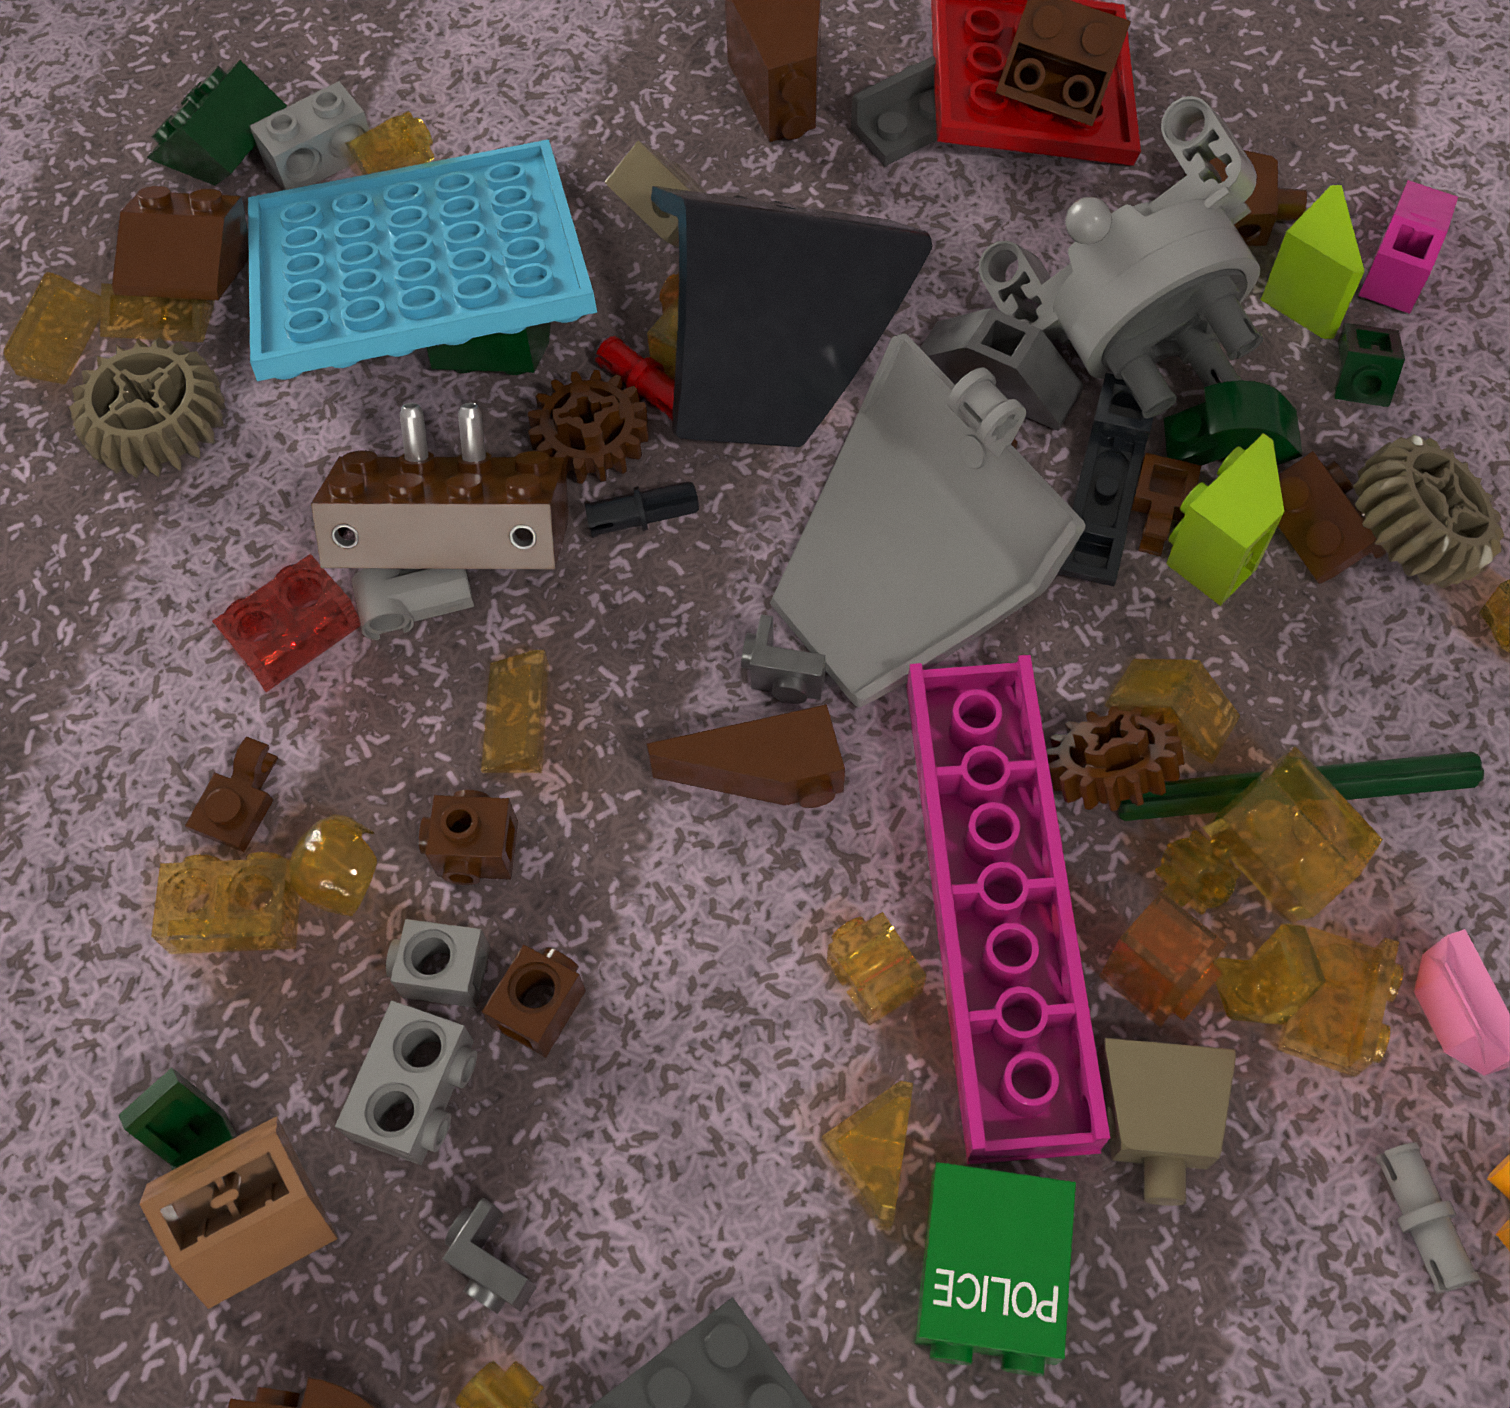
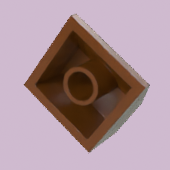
M151 186L139 190L120 212L112 280L114 295L219 300L249 259V237L242 196L222 195L216 189H200L192 193L170 192L167 187Z

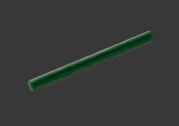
M1460 752L1179 779L1178 781H1164L1166 793L1163 795L1151 792L1144 793L1143 805L1137 806L1130 799L1122 800L1117 812L1121 820L1133 821L1475 788L1479 785L1480 781L1484 780V769L1478 754L1474 752Z

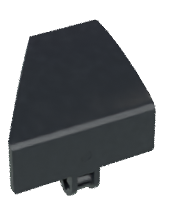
M653 186L651 200L661 211L678 218L679 299L672 421L673 434L681 439L788 447L803 446L857 374L900 307L933 248L929 233L884 218L799 207L781 201H760L739 195L729 197Z

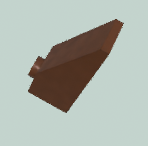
M827 704L647 743L653 778L784 806L799 802L803 808H816L826 805L834 800L835 794L844 792L845 767Z

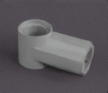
M363 568L355 573L352 578V588L361 631L366 638L371 640H379V634L402 628L404 633L409 632L413 628L415 621L474 607L465 569L401 570Z

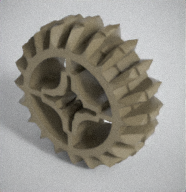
M159 337L149 347L139 338L134 347L129 350H124L116 345V355L109 359L97 356L98 368L96 370L81 371L84 384L72 388L75 402L69 406V409L71 411V418L74 421L73 426L76 429V436L93 459L97 460L100 464L104 462L116 474L125 468L128 473L137 479L146 465L151 473L160 477L163 468L162 463L168 461L173 467L181 471L182 460L180 456L187 452L190 456L200 459V448L197 442L215 444V433L212 428L224 426L223 415L220 410L226 408L224 404L225 398L219 388L220 382L214 370H210L205 359L197 351L190 352L181 342L169 346L168 343Z
M1415 434L1407 439L1400 437L1393 443L1388 442L1381 447L1357 471L1359 480L1353 487L1355 493L1360 497L1355 502L1356 508L1365 514L1366 517L1362 525L1373 532L1376 537L1374 545H1381L1388 552L1389 562H1399L1408 577L1417 574L1420 581L1428 586L1435 583L1444 589L1453 583L1457 585L1465 579H1472L1484 571V567L1491 563L1493 558L1502 551L1500 540L1504 537L1503 529L1497 524L1502 518L1501 514L1491 505L1494 499L1493 495L1485 492L1480 484L1482 478L1475 477L1468 469V462L1461 463L1455 458L1453 450L1449 447L1441 450L1437 441L1432 438L1424 441L1423 438Z

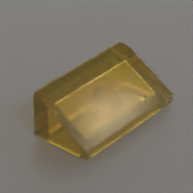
M46 272L3 351L4 357L16 375L66 385L108 304L107 299L60 275Z
M101 283L100 337L157 340L161 337L166 341L204 343L215 300L114 295L112 284Z
M531 650L490 663L482 773H542L549 663L545 650Z

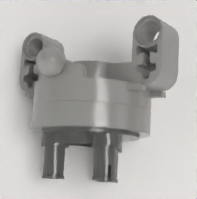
M1195 96L1182 97L1174 101L1165 111L1161 122V132L1164 140L1187 176L1154 201L1140 203L1135 206L1126 204L1112 213L1108 205L1096 197H1084L1075 201L1067 210L1065 219L1067 232L1075 241L1068 248L1071 263L1053 277H1050L1042 261L1035 254L1007 240L991 244L983 252L979 261L981 279L1000 312L1040 328L1050 342L1059 339L1062 345L1071 343L1091 376L1104 379L1106 373H1111L1116 379H1123L1142 410V415L1147 419L1163 413L1177 399V396L1171 391L1155 363L1170 356H1177L1184 364H1191L1204 387L1221 383V381L1242 380V378L1237 375L1228 358L1230 360L1242 358L1255 350L1264 339L1241 306V303L1251 292L1259 278L1260 266L1234 226L1235 223L1252 212L1245 201L1254 191L1257 174L1253 164L1226 122L1203 99ZM1205 119L1202 132L1196 138L1185 141V134L1188 128L1194 122ZM1216 157L1227 166L1225 170L1228 178L1222 183L1221 176L1209 162ZM1018 260L1016 274L1006 281L1005 275L1008 266ZM1029 298L1030 300L1040 304V306H1038V308L1035 309L1032 303L1024 299ZM1220 343H1221V344L1223 345V347L1225 348V350H1226V352H1227L1226 355L1224 354L1223 350L1221 349Z

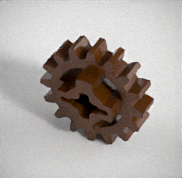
M594 370L590 380H582L579 373L574 371L571 372L570 384L563 385L560 381L554 379L551 381L553 391L551 396L538 393L535 396L538 410L528 411L531 428L528 430L532 449L545 452L549 457H565L566 474L570 470L575 471L577 483L583 484L588 473H596L599 481L605 482L607 480V469L613 467L616 471L624 474L627 472L626 457L638 460L642 457L640 443L648 442L649 440L645 402H639L638 390L635 386L623 390L621 376L616 374L608 382H603L600 370Z
M1113 706L1109 709L1108 715L1099 717L1093 711L1087 712V722H1066L1067 735L1053 734L1050 737L1052 748L1046 750L1053 791H1062L1064 801L1067 803L1074 802L1082 797L1084 807L1087 810H1091L1098 803L1108 804L1111 811H1116L1121 801L1130 799L1137 806L1143 805L1144 793L1151 792L1157 795L1166 793L1164 781H1178L1180 778L1179 766L1185 764L1181 737L1178 736L1177 725L1174 722L1165 724L1164 716L1161 712L1144 717L1143 708L1136 706L1130 712L1120 711L1118 706Z

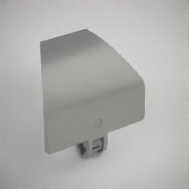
M905 333L891 338L857 417L770 602L772 607L811 653L826 655L825 671L857 707H863L906 684L910 664L922 663L923 670L932 668L1040 596L1054 580L1086 526L1079 515L1011 445L1026 416V409L1016 399L1008 400L995 386V376L984 367L969 372L954 385Z

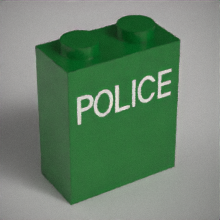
M936 1162L931 1177L915 1344L930 1346L929 1359L950 1364L972 1365L973 1353L1002 1357L1001 1370L1029 1376H1044L1045 1364L1057 1365L1065 1360L1076 1182Z

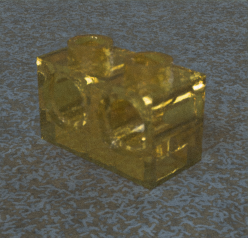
M271 852L251 853L246 856V860L222 861L210 855H190L185 857L183 862L160 863L151 937L169 954L296 949L302 877L288 858ZM265 891H273L270 901L265 906L250 910V905L257 895ZM210 893L203 907L188 913L189 905L196 897Z

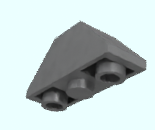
M993 308L936 322L920 347L954 385L969 372L977 368L984 367L995 376V386L1008 400L1016 399L1026 409L1025 417L1057 431L1061 428L1083 389L1082 382L1040 328Z

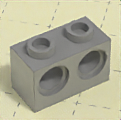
M339 81L250 125L265 167L283 190L314 185L376 153L364 111Z
M391 1000L335 1127L349 1140L422 1166L428 1150L437 1152L446 1138L450 1127L451 1113L446 1112L445 1109L455 1086L464 1088L469 1082L476 1065L477 1050L471 1049L474 1040L465 1026ZM428 1042L441 1043V1052L435 1062L422 1068L412 1066L413 1055L421 1045ZM403 1103L414 1104L412 1120L405 1128L395 1132L386 1131V1117L395 1106Z

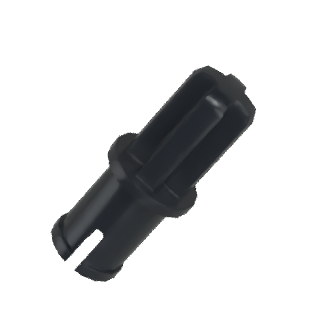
M689 481L640 492L639 486L633 487L634 493L595 502H584L592 538L598 537L601 534L642 526L643 531L649 530L648 523L694 514L699 510L696 488L693 482Z

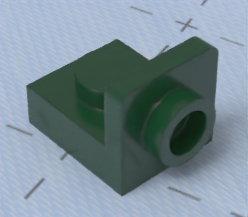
M1343 323L1338 340L1341 370L1335 386V399L1389 407L1405 361L1399 330Z

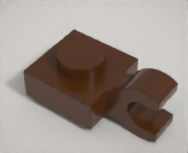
M1145 453L1131 509L1147 514L1139 552L1161 557L1172 520L1181 521L1185 516L1180 511V507L1188 494L1197 486L1201 465Z
M247 736L244 738L234 757L231 778L214 772L185 824L188 830L233 849L245 852L274 801L267 792L260 790L278 760V756L268 753L269 745Z

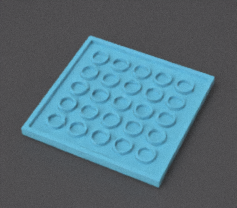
M549 139L248 197L250 363L257 381L272 378L281 380L291 379L306 371L331 366L346 368L361 360L385 355L393 357L405 356L412 353L415 349L440 344L459 345L474 337L499 332L514 334L529 326L554 321L568 323L579 319L583 315L597 313L594 292Z

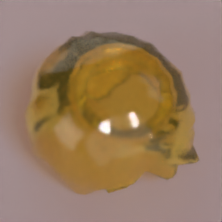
M332 814L327 818L317 821L300 837L292 851L289 862L290 884L301 898L319 909L352 917L365 897L377 866V858L362 838V834L375 833L353 818L343 815Z

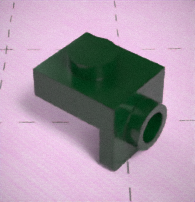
M172 1067L118 1115L124 1130L169 1163L172 1170L237 1137L224 1109Z

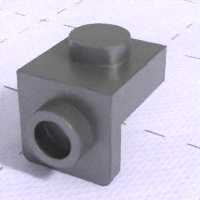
M761 615L757 634H746L742 651L741 668L750 669L751 689L772 692L776 699L790 704L804 703L807 701V698L821 700L825 681L826 655L773 647V616Z
M482 1198L474 1210L469 1207L465 1208L453 1222L445 1238V1244L450 1248L442 1259L454 1269L470 1278L463 1292L493 1312L499 1314L505 1302L522 1312L537 1287L529 1279L482 1249L503 1216V1213L493 1203Z

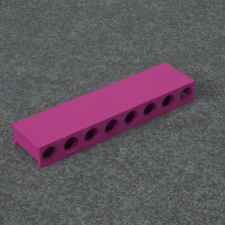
M1031 655L1018 656L1017 663L927 670L922 669V663L910 664L906 689L967 1165L1101 1154V1149L1110 1139V1132Z

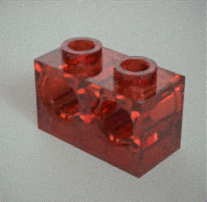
M311 553L296 564H291L281 569L274 579L248 597L234 601L223 614L212 620L228 647L265 692L271 690L360 627L359 617L351 600L324 568L320 567V564ZM318 600L313 605L302 608L306 603ZM269 633L264 639L253 642L260 635Z

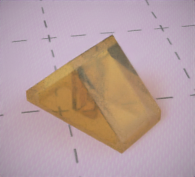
M1133 659L1105 703V706L1109 709L1113 706H1118L1120 711L1128 712L1136 706L1142 707L1144 717L1157 712L1163 713L1165 724L1174 722L1177 725L1178 736L1181 737L1183 749L1211 764L1215 761L1240 718L1237 710L1200 660Z
M897 1082L824 1134L821 1141L822 1151L877 1229L891 1231L894 1223L913 1083Z

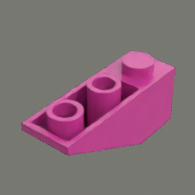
M1408 180L1358 296L1410 314L1440 252L1458 197Z

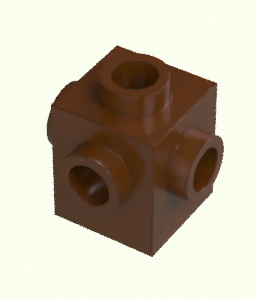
M459 790L453 796L434 795L431 817H423L421 820L419 850L421 854L426 855L437 876L457 885H475L480 882V878L511 880L518 820L510 799L492 798L486 793L476 790Z

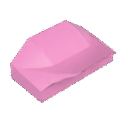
M1464 929L1449 934L1422 954L1414 993L1444 1053L1484 1076L1510 1067V1013L1467 931Z

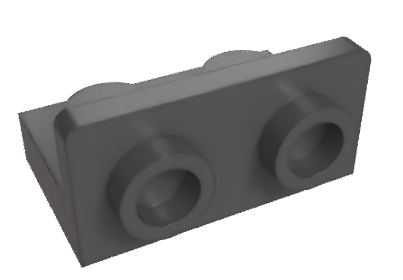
M931 56L915 65H910L903 71L875 85L867 86L852 98L851 130L884 167L937 140L934 87L935 56Z

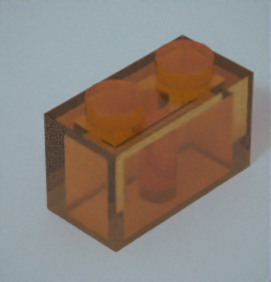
M1161 891L1120 937L1099 977L1161 1028L1173 1013L1184 1021L1209 992L1208 990L1223 973L1214 962L1227 946V943Z

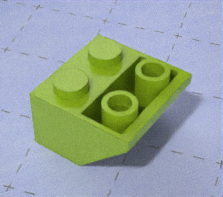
M1264 433L1248 449L1244 450L1240 446L1235 448L1223 461L1217 472L1218 477L1209 486L1201 482L1188 494L1180 507V511L1185 516L1172 531L1168 542L1173 547L1166 565L1220 606L1257 570L1284 514L1273 440Z

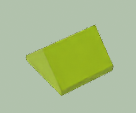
M1331 185L1286 231L1260 299L1322 339L1335 338L1365 272L1342 185Z

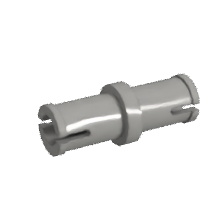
M1418 1143L1400 1145L1385 1151L1384 1154L1377 1155L1375 1160L1381 1166L1402 1213V1216L1397 1219L1399 1226L1404 1234L1411 1233L1434 1284L1435 1293H1446L1479 1281L1481 1278L1478 1272H1475L1451 1220L1457 1214L1451 1201H1442L1420 1154L1421 1149Z

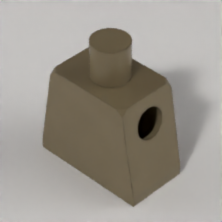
M639 140L604 182L663 240L678 248V218L661 211L651 200L652 187L659 186L706 193L679 164Z
M1105 1038L1096 1054L1110 1132L1109 1145L1112 1161L1144 1163L1145 1202L1165 1206L1186 1204V1167L1208 1169L1220 1158L1235 1068L1236 1050Z

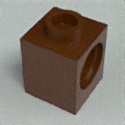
M523 944L482 1010L490 1027L546 1058L586 992L580 974L577 973L579 966L568 956L555 949L546 947L541 954ZM539 985H548L555 989L552 999L543 1007L528 1008L523 1005L525 995L532 988Z

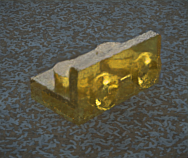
M1310 927L1305 933L1277 1050L1353 1077L1359 1075L1373 1062L1380 1063L1386 1052L1391 1032L1390 1026L1382 1023L1386 1002H1393L1397 996L1404 972L1403 965L1395 963L1399 941L1385 937L1376 947H1371Z

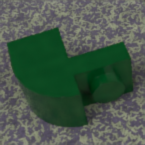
M1238 380L1204 387L1206 402L1163 418L1167 458L1203 466L1227 457L1239 446L1244 450L1248 449L1263 433L1273 440L1277 465L1303 456L1297 409L1279 390L1261 382Z

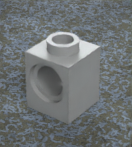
M405 919L401 938L393 939L390 944L386 959L387 977L391 978L390 982L402 998L477 1008L490 945L481 929ZM438 953L450 955L449 963L441 972L434 975L422 974V967L428 958Z

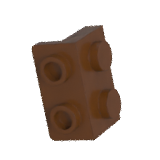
M1312 451L1279 474L1284 514L1278 527L1319 584L1332 579L1370 553L1376 559L1386 554L1381 545H1374L1376 537L1373 532L1363 527L1362 523L1366 519L1365 514L1356 510L1345 495L1354 487L1335 460L1324 466L1314 451Z

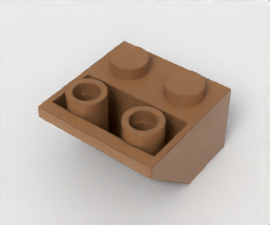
M278 1116L147 1183L139 1203L171 1267L208 1309L337 1240L333 1226Z

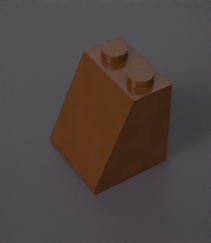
M725 0L728 63L769 143L783 138L794 140L802 137L807 131L816 129L822 0Z

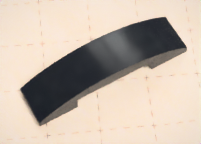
M1106 373L1072 507L1086 525L1085 530L1057 574L1114 587L1126 541L1127 526L1146 443L1154 417L1144 418L1142 410L1124 380L1116 379L1111 373Z

